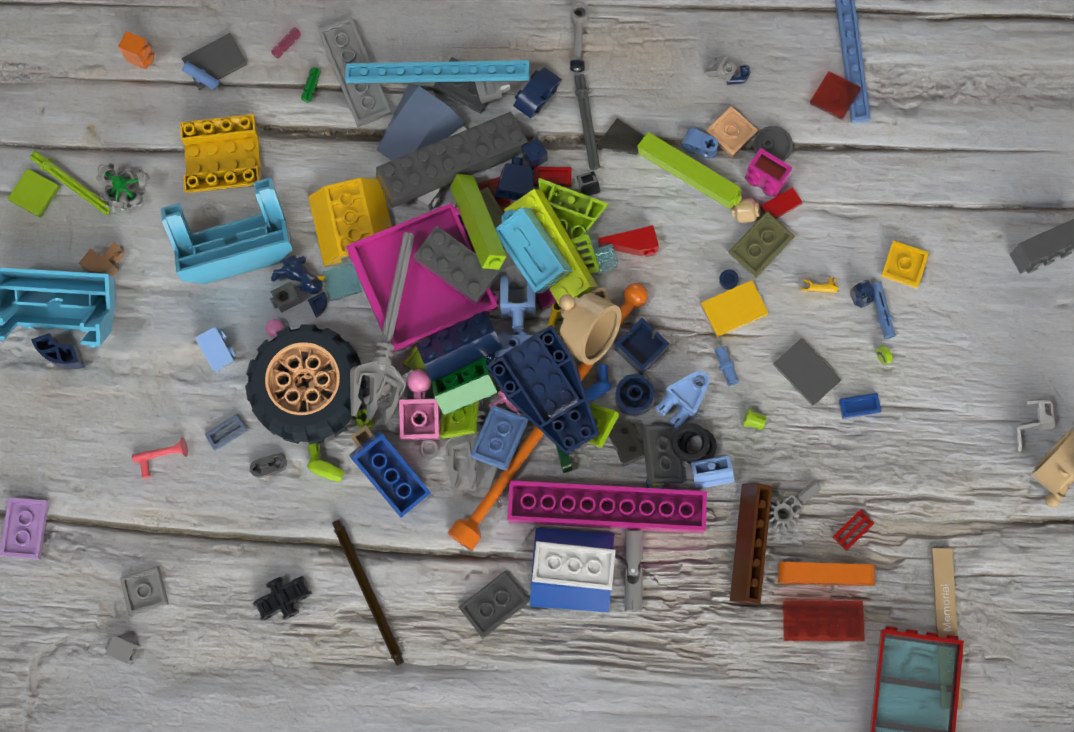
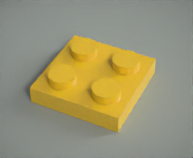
M893 240L881 277L917 289L929 252Z

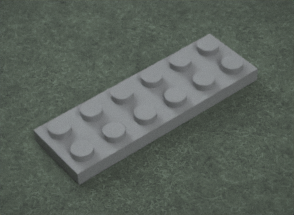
M352 17L318 30L357 127L391 115L392 112L380 83H346L345 81L346 63H371Z

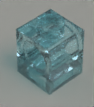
M612 244L594 249L600 270L599 273L617 268L618 260Z

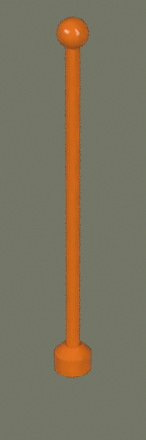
M633 283L626 287L623 295L625 302L620 307L622 314L620 327L634 308H639L647 302L648 291L642 284ZM581 362L577 369L581 381L594 363L588 365ZM534 427L513 456L507 471L503 470L470 518L455 520L448 530L447 534L470 551H473L481 540L479 524L544 435L539 428Z

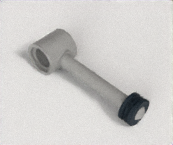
M577 2L570 9L571 22L575 25L574 60L570 61V70L582 72L585 70V62L581 60L583 26L589 19V9L585 3ZM578 12H581V13H583L584 15L579 17V16H576L575 14L578 13Z

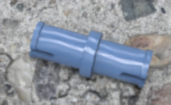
M189 61L182 68V71L195 78L196 82L203 83L213 91L220 83L219 80L206 73L205 69L201 70Z
M726 346L717 348L715 353L720 363L719 368L724 373L727 385L737 384L739 379L734 370L735 364L731 361Z

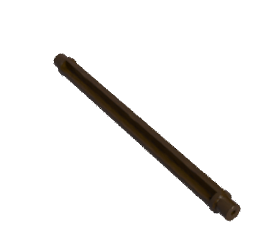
M340 519L332 522L335 529L334 533L338 537L389 650L391 659L394 660L396 666L404 663L401 656L402 652H400L361 566L345 526L342 525Z

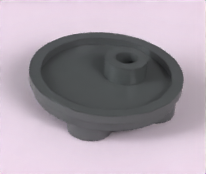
M768 126L756 134L753 148L755 154L762 148L784 162L792 152L793 141L790 134L783 128ZM762 155L761 161H764L769 164H777L774 161Z

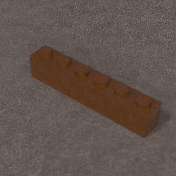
M747 483L741 486L730 601L761 604L772 486Z

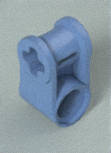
M691 127L681 146L690 152L709 159L717 154L718 140L714 136Z

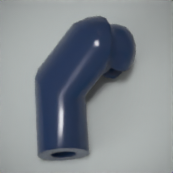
M745 64L742 65L737 75H733L730 81L726 82L727 85L743 84L750 76V67Z

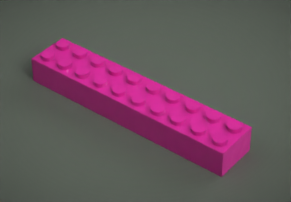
M510 481L507 520L508 523L704 534L706 531L707 491Z

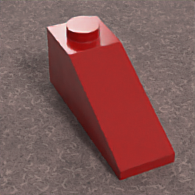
M653 225L598 238V246L600 248L637 256H653L659 249Z

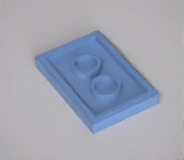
M492 405L470 457L507 471L527 425L528 418Z

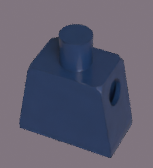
M513 157L511 164L506 163L504 165L495 190V197L517 201L533 190L532 170L530 167L522 166L523 159L521 157Z

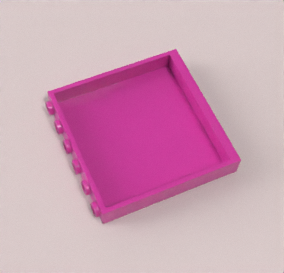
M452 203L346 246L347 253L379 327L383 331L403 233L407 232L415 235L392 339V345L395 346L394 350H390L392 353L414 345L424 338H429L441 330L450 328L458 322L473 317L477 313L485 311L487 314L497 310L499 301L496 294L492 293L490 288L475 305L414 261L415 253L436 226L472 252H475L472 242H469L466 236L468 235L466 227L459 220L461 217L459 209L454 207Z

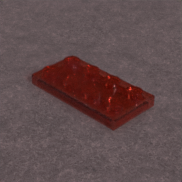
M782 601L783 642L865 641L863 601Z

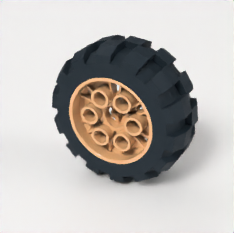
M301 324L298 329L291 330L290 327L277 331L276 334L278 336L271 341L266 339L257 348L258 355L255 360H250L246 372L248 376V383L245 385L247 400L251 404L252 412L266 429L273 435L276 434L282 437L285 441L296 444L299 442L314 444L324 442V438L333 434L336 437L347 429L346 425L351 419H356V416H351L350 370L352 367L362 364L356 351L349 342L341 338L340 334L329 328L319 329L316 325ZM299 361L298 367L290 368L291 363ZM319 361L316 368H310V363ZM328 365H330L333 368L332 370L327 372L322 371ZM284 369H288L289 373L283 372ZM362 376L358 393L361 401L366 396V380L364 376ZM284 377H288V383L285 385H281V379ZM322 377L328 378L326 384H319ZM305 381L309 384L308 388L304 386ZM322 390L332 393L329 400L322 395ZM286 391L285 395L279 399L278 393ZM292 394H298V398L295 401H289V398ZM311 394H318L315 401H309ZM302 401L306 402L307 412H300Z

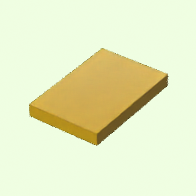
M752 280L700 304L716 337H720L769 314Z

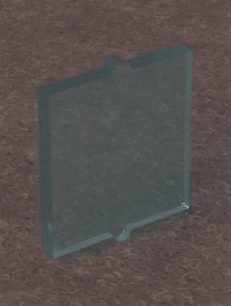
M352 263L322 272L323 276H325L324 288L327 289L330 301L362 292L359 278Z

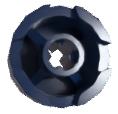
M630 374L620 380L616 386L615 401L623 414L639 416L646 413L651 407L654 389L648 379L640 374ZM632 392H636V395L639 396H637V398H632L631 395Z

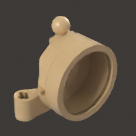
M597 288L592 293H587L580 298H573L568 294L563 295L559 300L560 307H562L561 316L564 318L559 332L560 338L573 357L585 364H593L601 359L613 344L621 324V309L611 302L609 294L604 288Z
M1074 427L1050 449L1031 473L1033 478L1051 492L1045 497V502L1049 507L1059 506L1061 499L1065 497L1069 489V485L1074 482Z

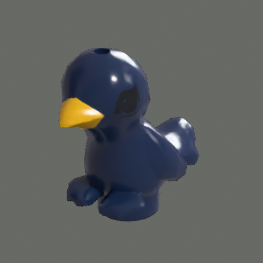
M293 255L282 261L284 266L281 269L273 271L271 281L275 282L279 278L298 281L301 283L297 286L300 288V291L313 295L321 291L325 276L310 274L304 265L306 258L304 256L296 258Z

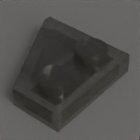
M617 118L597 144V149H611L613 152H626L637 155V146L644 138V135Z

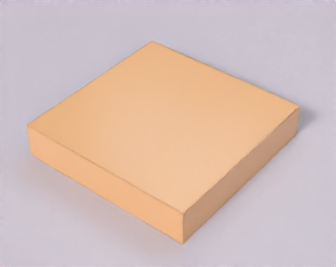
M731 106L705 133L714 136L718 140V145L733 157L758 133V129Z

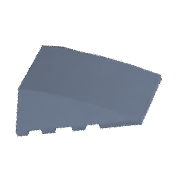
M408 84L377 151L392 161L450 137L457 128L463 127L465 122L447 104L420 86Z

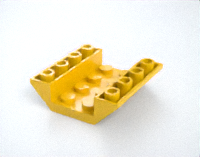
M254 114L180 122L181 141L185 149L186 174L183 175L185 193L254 186L253 182L261 180L260 145Z
M360 177L323 186L308 197L324 267L343 263L342 258L349 256L346 250L347 245L392 227L385 195L377 179Z

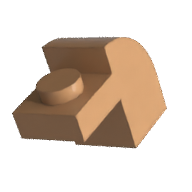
M115 242L112 243L103 256L89 249L79 264L89 273L113 276L119 271L114 264L122 259L124 250Z

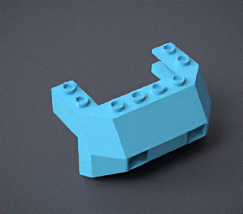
M272 177L253 182L256 189L255 195L262 214L191 233L180 203L161 208L162 222L174 249L176 273L181 281L202 284L211 283L278 264L293 250L283 208Z
M0 268V341L5 340L17 326H24L25 328L43 327L47 330L62 328L65 331L80 329L83 332H88L81 340V345H88L89 347L101 346L112 332L116 302L114 278L109 274Z

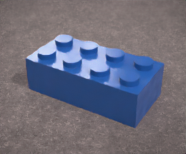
M380 430L349 454L353 462L400 518L431 494L430 490Z

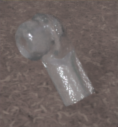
M503 493L496 500L497 509L491 515V518L497 523L508 512V497Z

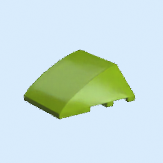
M539 178L538 180L539 190L543 191L570 239L585 235L609 205V203Z

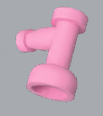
M502 390L498 393L500 398L488 405L491 409L492 405L499 407L506 404L509 408L508 411L516 414L521 413L506 398Z

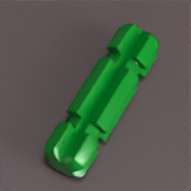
M315 67L310 69V77L307 78L304 87L305 92L301 96L302 101L307 103L312 101V93L315 92L318 83L317 78L321 74L320 69Z

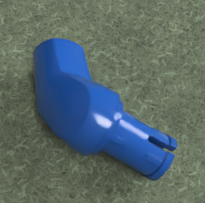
M606 364L596 365V382L584 389L589 402L600 398L611 389V383L608 381L609 366Z

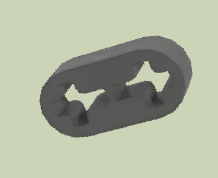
M273 454L253 461L250 464V472L256 478L267 477L284 471L287 461L281 454ZM275 459L283 461L282 463H280L279 468H277L275 465L270 466V464H274L276 462ZM258 464H260L261 467L267 466L266 468L261 469L260 474L257 471H254V469H257Z

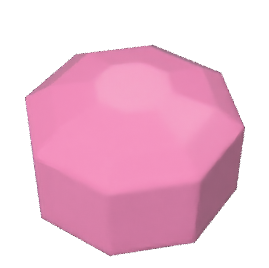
M274 318L268 321L265 327L269 336L273 338L278 336L276 334L277 331L285 329L282 322Z

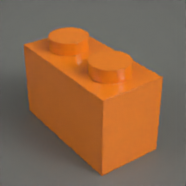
M126 31L118 48L127 62L147 70L148 66L154 61V52L146 39Z

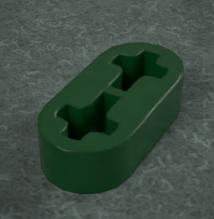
M556 445L563 473L573 471L569 454L566 455Z

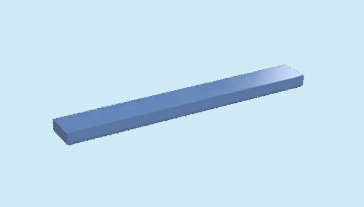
M835 0L851 123L869 122L871 118L855 0Z

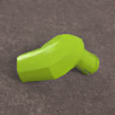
M320 444L308 445L310 460L307 464L308 470L317 476L334 482H340L345 471L321 460Z

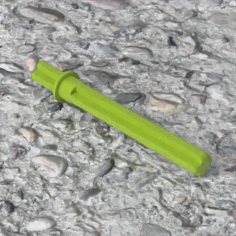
M36 150L29 156L32 161L41 167L42 171H47L103 214L108 215L110 213V208L105 207V205H108L105 201L101 200L97 195L53 163L51 158L47 159Z

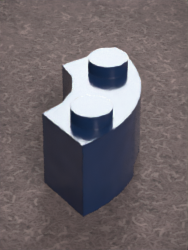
M545 67L540 71L536 70L524 89L519 90L515 95L516 101L513 106L529 118L539 114L545 103L555 94L562 81L561 78Z
M50 333L31 339L38 353L55 366L64 369H80L85 367L80 350L75 345L59 344L57 339Z

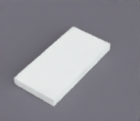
M536 541L532 582L612 590L616 550Z

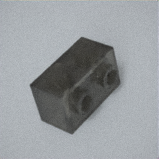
M629 419L614 425L609 434L623 467L645 457L643 441H639L636 435L639 434L635 423L631 424Z

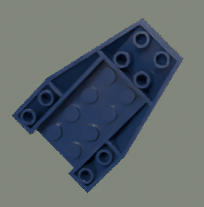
M553 325L537 332L486 366L506 398L566 455L600 434L574 358Z

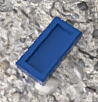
M878 393L839 399L842 419L882 412Z

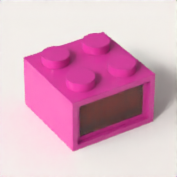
M760 148L748 165L745 179L751 186L761 188L766 195L776 197L787 183L793 167Z

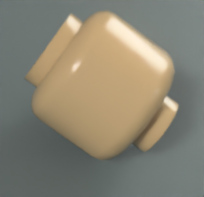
M753 198L741 199L737 206L732 207L733 218L736 217L739 223L755 222L757 217H760L759 202H756Z

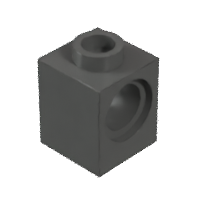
M291 281L270 291L273 296L270 300L274 308H279L281 313L302 303ZM289 295L286 301H280L281 296Z

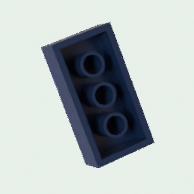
M485 311L477 313L471 318L458 322L456 325L441 330L437 334L416 343L432 381L503 348Z

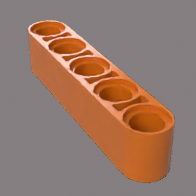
M778 562V583L875 586V565Z

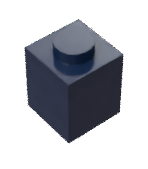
M538 138L522 147V156L532 170L548 160V152Z

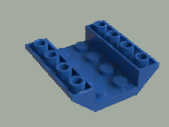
M536 528L532 576L536 541L614 549V533ZM531 578L530 607L609 613L611 590L532 582Z

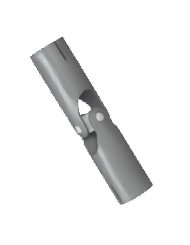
M626 531L625 559L628 566L625 569V611L642 612L643 573L640 565L643 559V532ZM628 576H639V580L636 584H630Z

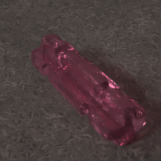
M292 28L289 31L290 34H287L277 44L278 46L271 50L274 57L280 58L283 55L282 52H285L295 42L294 40L301 36V32L297 28Z

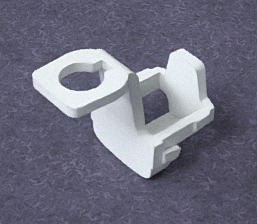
M1027 401V407H1037L1038 423L1021 425L1017 428L1018 451L1022 450L1021 432L1034 429L1047 430L1055 427L1054 410L1051 401ZM1045 406H1050L1051 416L1045 413Z

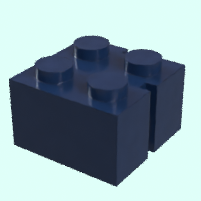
M643 318L630 329L629 333L626 332L615 343L614 348L640 375H643L669 349L670 345L658 332L655 333L653 339L654 328Z

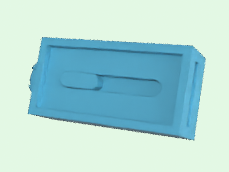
M521 207L518 211L508 210L502 215V223L495 228L502 245L535 293H544L572 271L531 208Z

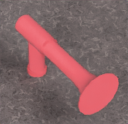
M182 437L180 442L174 446L133 454L132 460L134 463L140 462L142 478H149L151 476L147 460L173 453H181L187 457V444Z

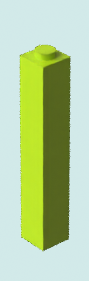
M647 132L638 144L639 155L731 210L734 205L737 206L740 203L742 196L739 186L653 134Z
M456 174L450 189L480 265L483 269L499 270L506 258V253L475 178L472 175Z

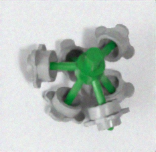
M109 163L108 165L101 164L98 166L96 179L98 181L104 180L105 182L112 180L113 186H105V191L100 193V199L109 202L105 207L110 208V212L117 214L121 213V210L139 207L143 204L145 193L143 191L138 192L137 190L129 191L127 188L132 187V184L136 182L138 188L144 187L146 190L148 188L147 184L150 183L148 173L143 172L142 168L139 169V172L135 173L133 167L127 166L123 172H119L118 176H115L114 164ZM120 191L127 193V208H124V202L119 201V198L122 197Z

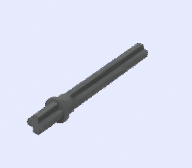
M584 74L575 75V95L579 103L589 168L597 170L600 168L589 105V89L586 87Z

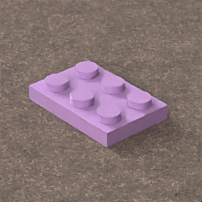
M8 497L0 556L28 559L41 558L49 501Z

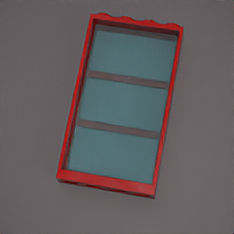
M891 626L881 629L869 732H955L964 641L959 640V636L946 635V638L938 637V633L926 632V635L918 634L917 630L906 629V632L897 631V627Z

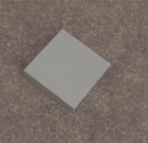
M159 567L120 578L129 616L169 605Z

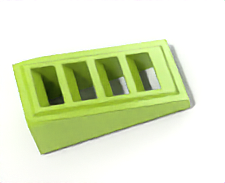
M589 234L572 238L571 241L577 251L588 248L589 252L579 255L581 258L591 257V259L583 261L585 265L593 264V267L587 268L590 274L600 271ZM583 241H586L587 243L579 247L576 246V243H580Z

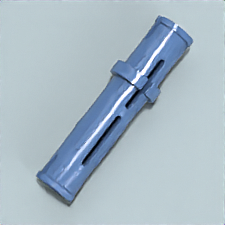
M882 282L871 283L874 288V302L879 316L877 320L881 324L884 339L893 338L896 336L892 324L893 316L890 315Z

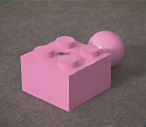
M422 369L412 371L407 378V385L414 392V399L399 400L400 439L402 441L440 439V407L436 399H425V392L431 387L432 380L429 373ZM419 415L425 419L420 425L415 421V419L419 418Z

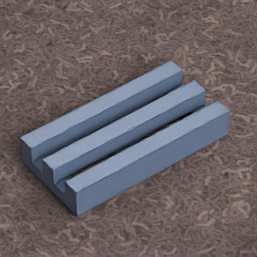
M236 414L204 435L214 451H217L247 432L248 429L240 416ZM236 420L238 421L237 424L225 430L218 436L214 437L213 439L211 438V436L221 431L228 425L232 424ZM239 427H241V429H239L238 431L234 432V433L231 434L230 436L226 437V438L223 439L222 441H220V442H218L217 444H215V442L219 441L220 439H222V438L225 437L226 435L230 434V433L233 432L234 430H236V429H238Z

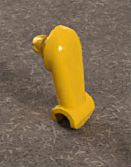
M832 276L828 279L827 284H813L811 281L803 279V282H806L808 287L807 289L800 288L801 291L836 293L839 290V287L835 286L836 278L834 277L832 281Z
M556 303L552 304V312L547 327L553 325L556 328L557 318L561 315L562 308L560 310L554 309Z

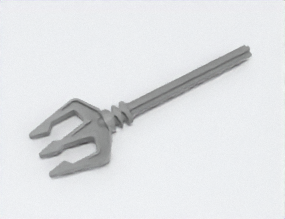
M407 232L403 233L381 340L376 342L375 345L378 351H374V354L377 357H373L372 361L354 366L350 370L351 416H356L362 403L358 397L362 376L370 378V401L367 404L368 421L372 420L378 408L377 401L385 382L392 385L389 406L383 409V425L389 423L406 387V381L396 368L391 365L392 361L389 357H393V353L390 350L395 349V346L392 345V339L415 236L413 233Z
M484 398L479 400L477 433L451 437L445 442L451 486L454 489L459 478V473L455 470L456 449L467 447L470 466L467 475L471 489H473L478 476L476 472L478 460L471 458L470 454L485 422L483 420L486 417V412L483 411ZM491 466V469L485 473L488 489H491L498 470L495 466Z

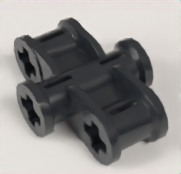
M300 576L286 585H283L282 577L275 578L266 584V587L270 588L271 593L253 602V606L257 607L261 615V621L267 620L279 612H282L283 620H287L299 613L294 604L312 595V591L308 590L304 582V576Z

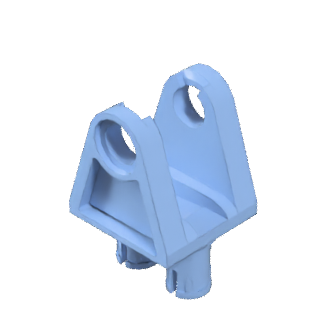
M501 276L502 318H512L514 335H517L519 332H525L524 318L536 317V296L527 282V301L512 304V302H509L508 276Z
M695 371L670 385L666 389L665 398L654 408L656 412L659 413L660 411V415L664 417L672 406L675 405L679 411L669 422L672 426L675 424L674 428L676 429L688 418L693 420L709 385L710 379L708 374L704 371ZM695 382H700L702 386H697Z

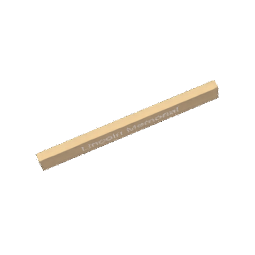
M932 548L936 633H938V637L946 638V635L958 636L952 548ZM937 646L939 684L941 685L940 707L941 710H949L951 692H947L946 686H952L955 648ZM961 678L957 710L962 709Z

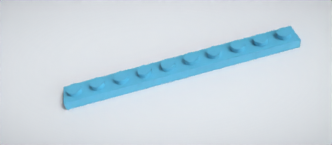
M530 61L346 63L345 81L346 83L529 81Z

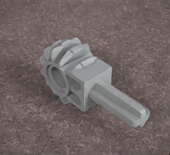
M814 480L795 497L791 494L786 500L782 498L780 503L775 499L773 501L774 505L770 504L769 517L771 518H769V523H775L772 529H776L779 526L780 532H783L784 526L788 531L792 529L791 525L796 526L797 521L795 519L800 517L798 513L804 509L803 504L821 490L820 484ZM778 511H785L787 519L779 518Z

